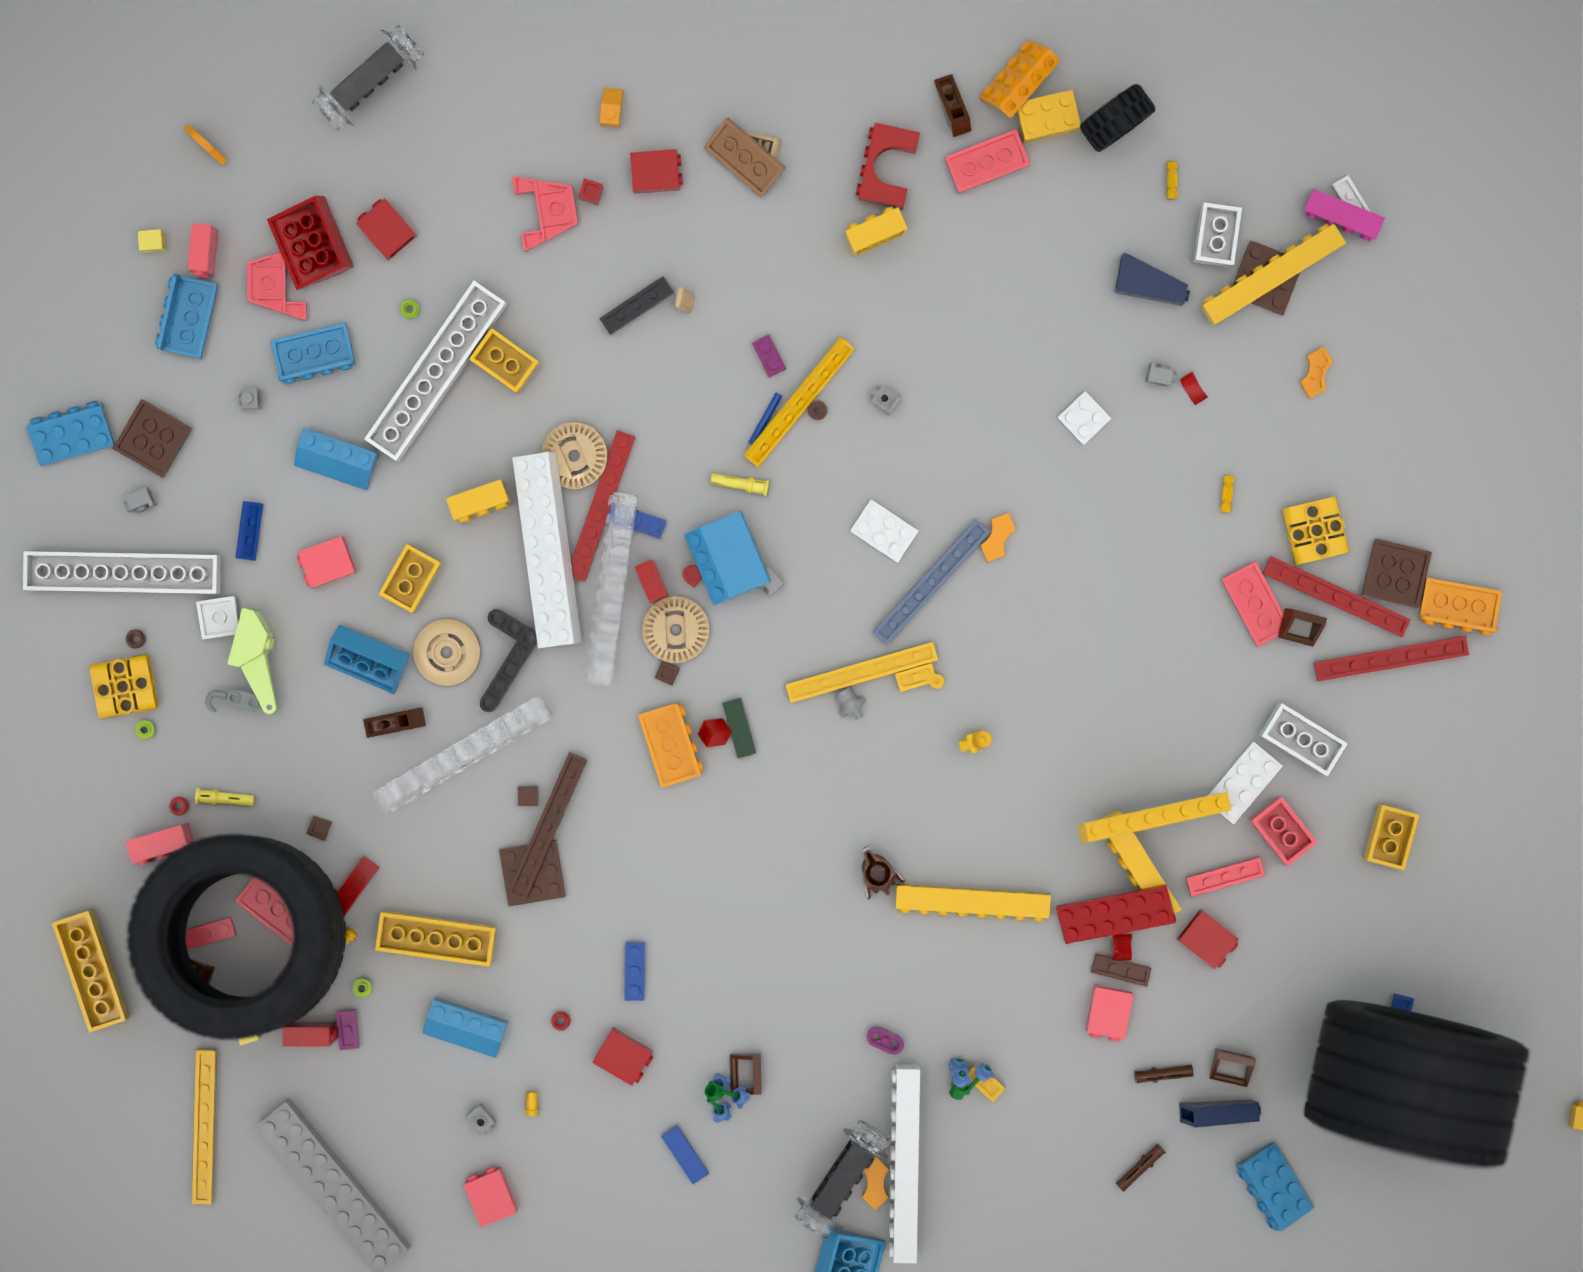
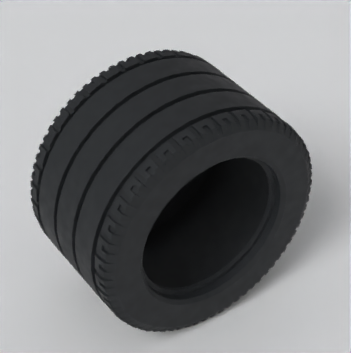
M238 834L216 835L182 846L181 849L179 848L168 855L167 859L162 860L154 868L155 871H152L143 882L144 886L140 887L135 897L136 902H133L129 914L131 920H128L127 933H129V938H127V951L130 952V955H128L130 967L134 970L133 975L137 985L142 987L140 990L145 998L151 1001L150 1004L158 1013H162V1016L172 1024L176 1023L178 1027L187 1032H193V1034L212 1039L233 1040L254 1037L283 1028L306 1015L307 1012L311 1011L329 991L331 984H333L339 973L338 969L341 967L344 957L346 921L343 918L345 916L342 904L340 905L339 902L340 898L327 874H324L318 864L302 851L287 843L271 838ZM236 874L254 877L270 886L286 905L293 926L292 951L284 970L268 988L251 997L229 995L209 985L193 967L186 947L187 920L197 899L217 881Z
M1336 1000L1327 1003L1324 1015L1328 1018H1324L1318 1041L1321 1046H1318L1312 1068L1314 1073L1311 1074L1306 1096L1308 1101L1304 1105V1117L1314 1125L1339 1136L1409 1156L1478 1168H1492L1505 1164L1508 1156L1507 1149L1510 1147L1514 1128L1513 1120L1516 1119L1521 1096L1518 1092L1522 1091L1527 1068L1524 1064L1528 1063L1529 1050L1516 1040L1487 1030L1398 1008L1350 1000Z

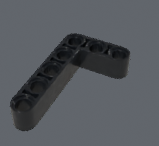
M494 609L489 612L488 622L515 639L516 643L480 700V707L485 712H492L498 708L537 645L535 630L500 609ZM496 612L502 616L500 623H494L492 620V616ZM512 622L518 625V631L514 634L508 629ZM529 632L535 636L534 642L531 644L525 641V635ZM517 649L524 651L525 655L521 660L515 658V651ZM508 665L514 668L512 676L505 674L504 670ZM498 681L504 684V690L500 693L494 688L495 683ZM487 698H491L494 701V706L491 709L486 708L484 705Z

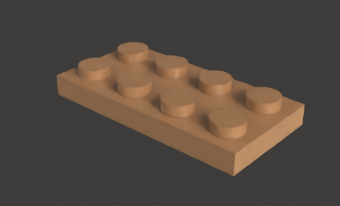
M729 117L723 121L704 146L707 151L760 197L767 193L786 168Z

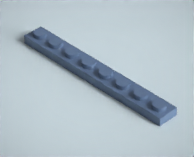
M976 519L873 633L888 645L987 537L990 531Z

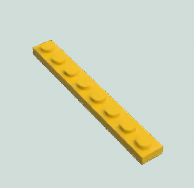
M840 337L745 452L743 456L756 467L762 464L855 350L844 338Z
M930 642L785 685L790 702L793 703L934 662L938 658L934 644Z
M210 1049L196 1050L192 1204L213 1203L217 1050Z

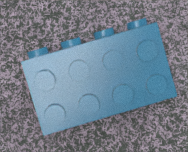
M173 274V277H170L168 282L170 291L164 300L165 313L160 318L159 325L161 330L160 334L158 333L156 336L155 344L157 349L202 359L218 284Z
M346 323L271 340L279 374L278 379L280 382H284V384L295 383V379L302 377L303 380L312 379L314 374L318 373L329 375L333 373V370L339 368L341 371L352 369V365H356Z
M92 401L86 403V407L79 408L74 406L68 408V412L60 414V411L49 414L47 418L42 419L39 416L30 420L26 428L40 466L115 445L102 402Z
M1271 1142L1243 1163L1236 1164L1237 1174L1247 1184V1191L1256 1199V1205L1265 1214L1266 1222L1271 1229L1283 1231L1314 1209L1275 1142Z

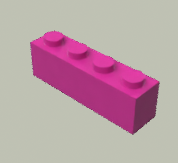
M1315 189L1312 190L1304 209L1307 212L1306 216L1315 220L1318 217L1325 219L1324 223L1330 226L1333 224L1343 226L1342 230L1353 234L1354 231L1361 234L1360 238L1367 241L1377 238L1385 220V217Z

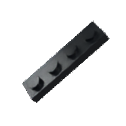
M662 276L599 319L608 333L612 335L672 295L674 291Z

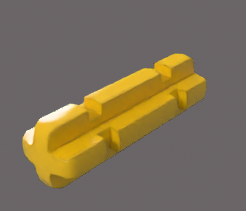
M1169 161L1167 163V199H1177L1178 190H1176L1178 188V172H1176L1178 163L1176 161Z
M1225 475L1223 478L1224 486L1222 487L1221 497L1223 503L1221 504L1220 511L1224 513L1231 512L1232 505H1230V502H1232L1234 488L1232 484H1234L1235 478L1232 475Z

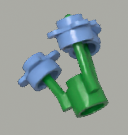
M962 1058L950 1059L951 1063H949L953 1078L949 1094L956 1100H962L964 1095L970 1094L972 1088L980 1080L986 1082L989 1078L995 1077L992 1068L985 1063L981 1065L976 1064L975 1075L977 1077L972 1082V1079L969 1078V1070H967L969 1063L965 1062Z
M715 1074L713 1080L709 1081L705 1088V1095L708 1097L707 1102L714 1106L712 1112L714 1115L713 1120L716 1123H719L721 1120L728 1121L731 1119V1105L729 1103L717 1104L715 1101L722 1099L724 1095L731 1096V1100L737 1104V1108L742 1109L750 1098V1094L746 1092L745 1086H740L734 1089L733 1092H729L728 1085L731 1083V1079L728 1076L722 1077L720 1074Z

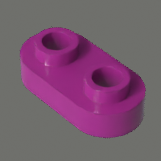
M872 1027L867 1032L868 1043L887 1053L898 1054L904 1047L900 1036L885 1029ZM878 1033L880 1038L877 1040L873 1039V1034ZM891 1041H896L897 1046L891 1047Z

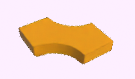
M189 124L182 128L221 165L227 161L217 149Z
M1324 346L1306 356L1309 363L1308 373L1299 383L1309 399L1327 389L1324 376L1328 367L1333 364V361Z
M1009 513L991 519V534L985 542L980 544L987 562L1005 556V540L1012 532L1016 531Z
M877 1156L873 1158L874 1161L868 1169H864V1173L867 1176V1188L862 1194V1198L874 1210L889 1198L884 1189V1178L889 1168Z

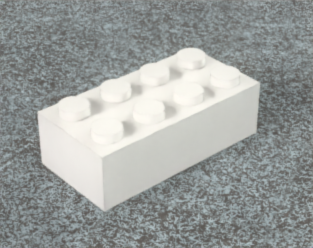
M1282 703L1277 704L1258 735L1324 776L1329 775L1348 744Z

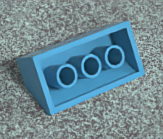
M303 428L296 449L294 466L367 490L379 454Z
M339 625L330 639L324 665L395 694L406 669L410 654Z
M435 997L426 1019L423 1034L496 1058L508 1021Z

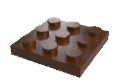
M1250 241L1233 286L1237 284L1236 280L1243 275L1251 276L1254 274L1252 272L1253 269L1261 264L1265 267L1270 264L1269 259L1277 254L1281 257L1285 253ZM1300 273L1251 302V304L1284 315Z
M141 399L112 449L164 478L193 428Z
M1374 539L1361 595L1419 608L1432 552Z
M552 840L526 902L507 894L508 906L566 897L556 840ZM528 845L499 849L506 894Z

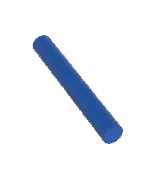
M775 393L748 442L752 445L763 432L782 395Z

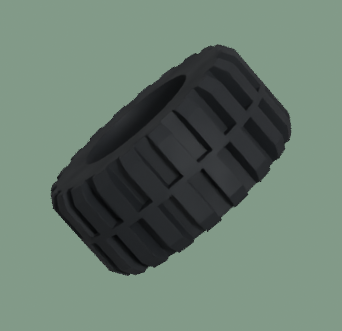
M1134 84L1080 124V130L1094 150L1101 152L1155 112V105L1143 88L1138 84Z

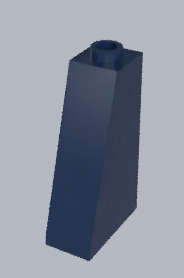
M1127 253L1121 255L1114 293L1180 306L1185 301L1188 302L1190 290H1187L1188 285Z
M1253 1100L1179 1103L1180 1122L1193 1127L1260 1122L1261 1108L1259 1102Z

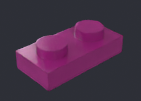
M770 335L752 343L769 378L786 370Z
M356 1009L336 1011L339 1050L358 1049L360 1046Z

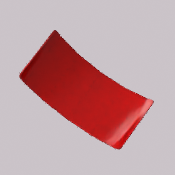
M1193 371L1180 379L1187 395L1195 405L1208 398L1195 378Z

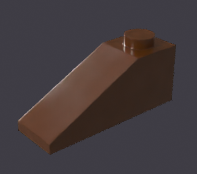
M953 75L935 79L934 83L953 137L971 132L970 117Z
M422 707L363 719L367 738L426 726Z

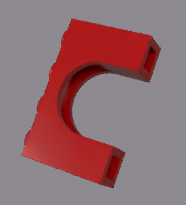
M875 123L874 128L870 127L868 139H871L870 147L866 146L864 157L867 158L866 165L861 166L860 176L863 177L862 184L858 183L855 194L859 195L858 201L903 210L908 189L883 183L875 174L874 162L881 153L887 150H898L915 154L920 132Z

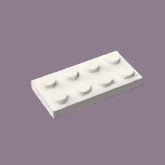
M1252 741L1207 796L1228 792L1232 810L1220 814L1234 825L1283 766Z

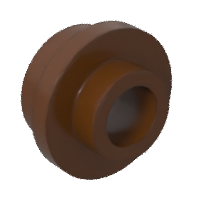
M814 401L808 407V414L814 420H821L827 414V407L821 401ZM820 407L821 413L816 414L814 408Z
M131 630L126 635V643L131 648H140L145 643V635L140 630ZM135 635L139 637V641L137 643L133 641V637Z

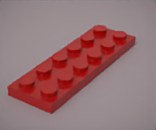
M1167 885L1056 907L1066 944L1176 923Z

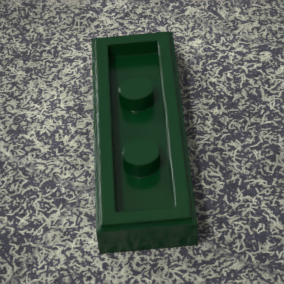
M741 698L722 703L728 726L732 731L731 736L737 757L742 758L756 754Z

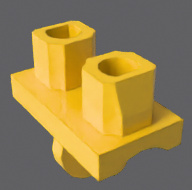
M980 730L967 734L966 738L958 741L961 752L971 750V753H976L988 747L992 743L991 734Z

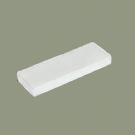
M1349 175L1331 185L1340 200L1370 211Z

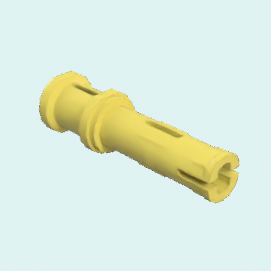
M712 473L711 485L746 490L748 494L753 492L763 494L765 497L768 494L770 483L768 479L762 481L756 480L754 477L745 479Z
M197 787L195 804L254 806L255 795L219 792L217 789L201 790V788Z

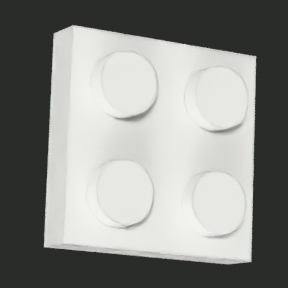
M1086 391L1057 417L1082 445L1086 444L1112 419Z
M236 596L196 602L202 640L235 635L239 622Z

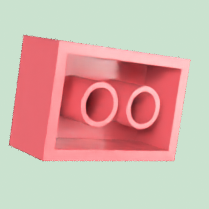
M1277 796L1248 819L1285 866L1290 865L1318 843L1280 796Z
M188 822L138 837L125 843L131 863L138 862L140 866L154 861L153 857H156L157 860L166 858L172 851L181 849L182 846L193 842L194 839Z

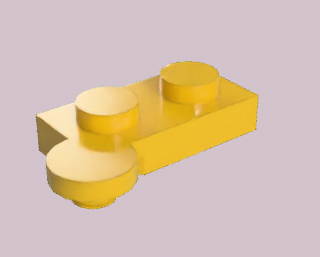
M932 663L895 673L900 692L930 684L935 689H939L944 685L943 676L934 673Z

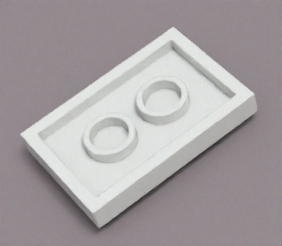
M872 499L850 530L851 533L897 563L919 532Z

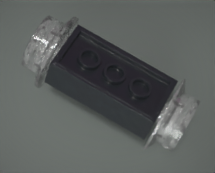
M397 25L390 32L383 29L380 30L389 42L380 47L330 92L334 97L333 99L320 84L318 85L320 94L312 103L337 131L346 123L354 127L356 126L343 110L347 111L349 109L352 112L360 105L358 101L363 96L368 98L374 92L372 88L375 85L379 84L381 86L389 79L387 75L391 71L396 73L404 66L401 63L404 59L416 72L418 71L416 61L424 53L400 25Z
M860 1119L853 1129H843L851 1139L810 1201L803 1197L797 1198L801 1208L795 1215V1218L806 1228L823 1238H827L833 1229H843V1226L834 1217H837L842 1207L840 1205L844 1200L847 1201L853 1192L851 1189L854 1184L858 1185L863 1178L862 1172L864 1169H868L873 1163V1154L883 1160H889L885 1150L891 1143V1140L878 1129Z

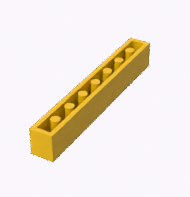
M1325 224L1318 229L1319 233L1315 236L1309 234L1301 239L1302 244L1296 247L1293 244L1285 249L1286 254L1280 257L1277 254L1268 260L1270 264L1263 267L1261 264L1253 269L1252 272L1254 274L1247 277L1245 274L1236 280L1237 284L1233 287L1227 285L1219 290L1221 294L1217 297L1211 295L1203 300L1204 305L1200 308L1212 327L1345 245L1346 242L1335 224L1331 226Z
M1222 792L1079 824L1077 827L1081 844L1223 813L1232 809L1228 792Z
M896 884L895 908L899 909V912L902 913L918 910L919 914H930V911H937L938 915H949V912H957L956 916H968V913L976 914L975 917L987 918V914L995 915V918L998 919L1014 916L1015 920H1025V917H1033L1034 921H1044L1050 915L1051 895L1048 893Z

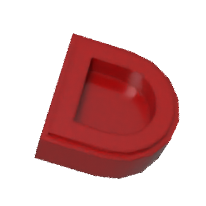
M689 565L683 570V579L695 588L702 577L697 566Z

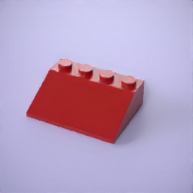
M313 196L267 219L296 290L334 277L354 267L325 196Z

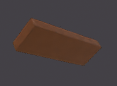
M1095 953L1091 973L1147 987L1152 968L1124 960L1112 961V957Z

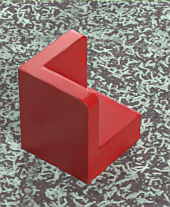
M584 178L578 197L582 201L599 205L604 186L601 183Z
M719 718L704 720L697 735L706 747L725 745L732 731L726 722Z
M1116 934L1112 936V961L1132 960V934Z

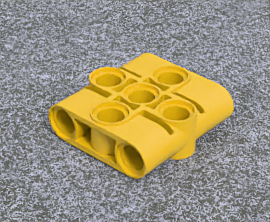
M1336 496L1282 509L1288 532L1287 538L1291 544L1295 565L1349 552L1344 531L1345 523L1341 519ZM1309 507L1315 509L1314 517L1308 516L1307 509ZM1337 514V517H1333V518H1329V519H1325V520H1324V518H1323V517H1325V516ZM1332 521L1338 523L1339 528L1337 531H1333L1330 528ZM1300 522H1303L1304 524L1290 528V525ZM1314 525L1320 528L1318 536L1312 534L1311 529ZM1295 530L1301 532V539L1298 541L1293 538ZM1342 534L1340 537L1328 539V536ZM1308 542L1307 545H1303V546H1299V547H1295V546H1294L1295 544H1300V543ZM1318 544H1322L1325 548L1324 553L1321 555L1316 551Z
M148 654L90 664V675L100 719L158 709V699ZM120 662L124 664V671L122 673L117 671V664ZM141 678H145L147 681L145 688L139 686ZM123 681L128 684V689L125 692L120 689V684ZM103 685H107L109 688L107 695H103L101 692ZM126 700L131 702V709L129 711L124 708Z

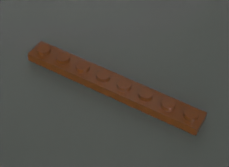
M569 752L507 894L526 902L587 763L586 759Z

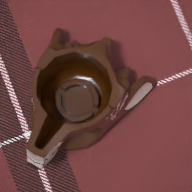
M868 846L863 848L865 859L862 863V872L867 900L871 898L870 890L875 894L879 893L878 890H881L886 895H889L890 884H896L895 878L900 882H905L904 878L883 856L874 854Z

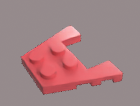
M517 176L512 177L515 195L535 192L541 230L521 233L524 251H528L578 225L572 185L544 182Z
M281 252L247 262L248 302L306 320V302H286L285 262Z

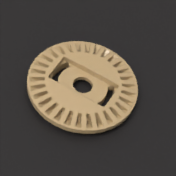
M570 422L556 427L546 437L541 453L556 452L561 487L567 489H582L592 485L601 477L607 465L608 453L605 441L594 428L584 423ZM571 437H576V441H569L565 443L563 446H560V444L564 440ZM572 450H577L580 453V458L576 462L569 459V453ZM587 465L589 466V468L585 472H582L578 475H572L573 471H580L584 469Z
M680 596L667 597L656 602L646 613L642 625L643 639L647 648L655 657L669 663H683L695 658L704 649L709 637V622L702 608L694 601ZM670 611L684 612L683 616L674 614L667 617L665 614ZM673 624H679L682 628L681 633L677 636L672 635L670 632V627ZM668 644H686L685 647L680 649H672L667 647Z
M453 619L437 620L425 626L418 634L413 647L414 662L418 671L428 681L442 686L456 685L467 680L476 670L480 660V644L475 633L464 623ZM449 634L457 636L464 646H460L458 641L449 637ZM447 646L452 649L453 653L450 658H444L441 655L443 647ZM430 659H433V661L438 666L444 667L445 671L438 670L436 667H434L431 664Z

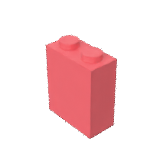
M192 223L188 270L198 278L208 279V275L214 276L218 230L212 225Z
M343 536L298 552V564L300 568H304L306 573L303 575L307 586L310 585L311 588H316L357 573Z
M1094 985L1085 1029L1087 1033H1090L1089 1036L1101 1038V1035L1108 1036L1109 1040L1117 1042L1120 1039L1125 1040L1134 994L1129 991Z
M493 1166L484 1170L485 1173L478 1176L476 1173L468 1176L467 1181L463 1184L480 1227L515 1214L518 1211L501 1167L495 1168Z

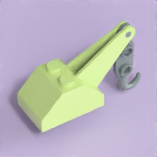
M242 608L227 663L241 667L254 694L238 689L213 690L206 697V706L212 712H216V709L211 705V700L214 697L223 699L230 706L248 711L263 709L265 713L273 714L278 709L267 655L274 648V634L262 613L258 610Z

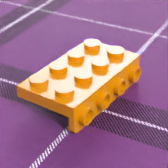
M1028 40L1021 46L1018 53L1008 61L1005 68L995 76L992 83L983 90V93L979 96L980 100L1001 110L1007 117L1011 118L1058 65L1059 58L1050 48Z
M1426 578L1418 619L1423 620V624L1435 626V622L1442 623L1443 628L1453 629L1454 626L1461 627V631L1472 632L1475 629L1480 630L1482 635L1491 636L1492 633H1497L1498 630L1496 629L1502 591Z
M678 702L638 715L661 788L702 775L701 771H704L701 760H697L695 753L698 752L695 741L691 742L689 737L692 734L689 723L685 724L683 718L686 716L683 705L679 706Z

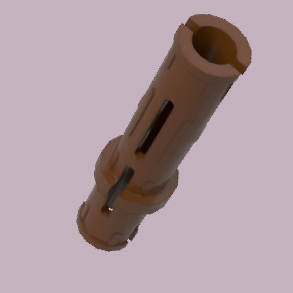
M1190 1064L1134 1071L1136 1084L1151 1081L1157 1083L1159 1080L1193 1077V1067Z
M1156 1144L1146 1155L1143 1154L1141 1156L1142 1159L1116 1182L1118 1187L1125 1192L1133 1182L1149 1167L1152 1168L1154 1163L1166 1153L1163 1148Z

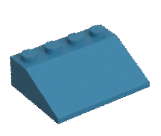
M742 511L684 534L713 605L771 582Z
M827 1228L815 1272H878L886 1242L845 1230Z

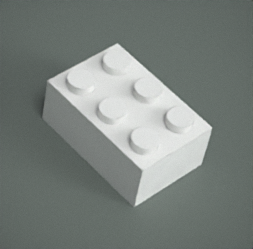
M1205 202L1201 205L1193 263L1228 268L1234 266L1242 208Z

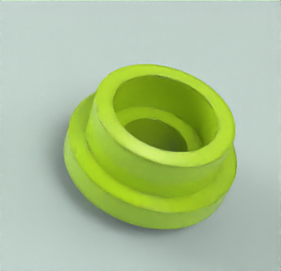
M405 300L400 306L401 314L407 319H413L419 314V305L414 300ZM409 306L413 307V312L411 313L407 312V307Z
M142 720L136 725L135 732L139 738L149 739L154 735L155 727L152 722ZM143 726L148 728L147 733L142 732Z
M360 978L354 982L352 989L357 997L364 998L371 993L372 985L369 980ZM359 985H364L365 991H360Z

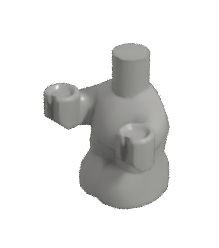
M848 687L835 696V699L843 707L838 712L842 718L848 714H853L856 719L863 716L859 710L860 706L866 702L863 695L856 698L852 689Z

